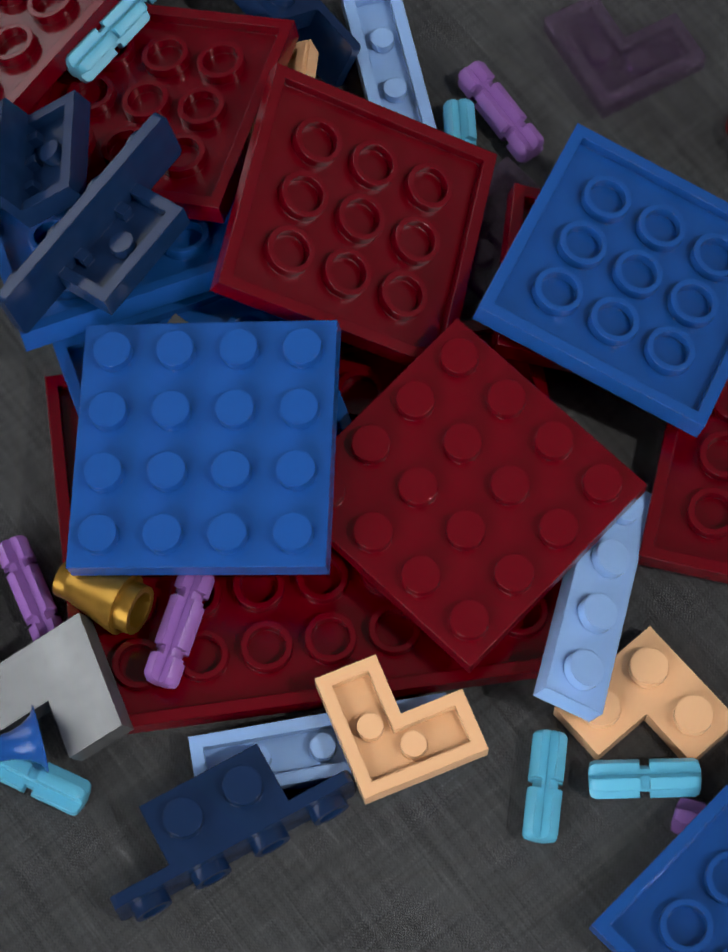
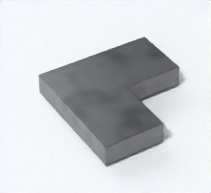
M77 613L0 663V734L7 733L21 725L30 715L31 705L34 706L37 720L52 711L69 758L83 761L134 730L90 617Z

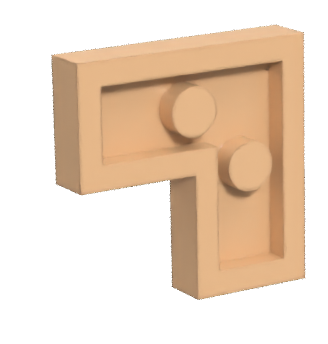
M651 626L616 654L602 715L588 722L556 706L553 711V715L595 760H599L643 721L652 728L678 758H695L699 760L728 734V708Z
M376 654L315 678L316 689L365 805L488 755L489 748L463 689L401 713Z

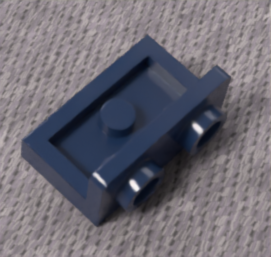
M75 90L30 115L7 98L0 100V208L7 211L29 228L66 209H70L86 191L91 102Z

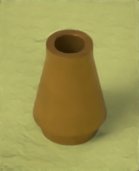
M66 561L58 569L52 587L55 596L71 603L113 635H118L121 632L129 635L137 633L146 622L154 600L152 587L143 584V579L140 575L72 576L66 569Z

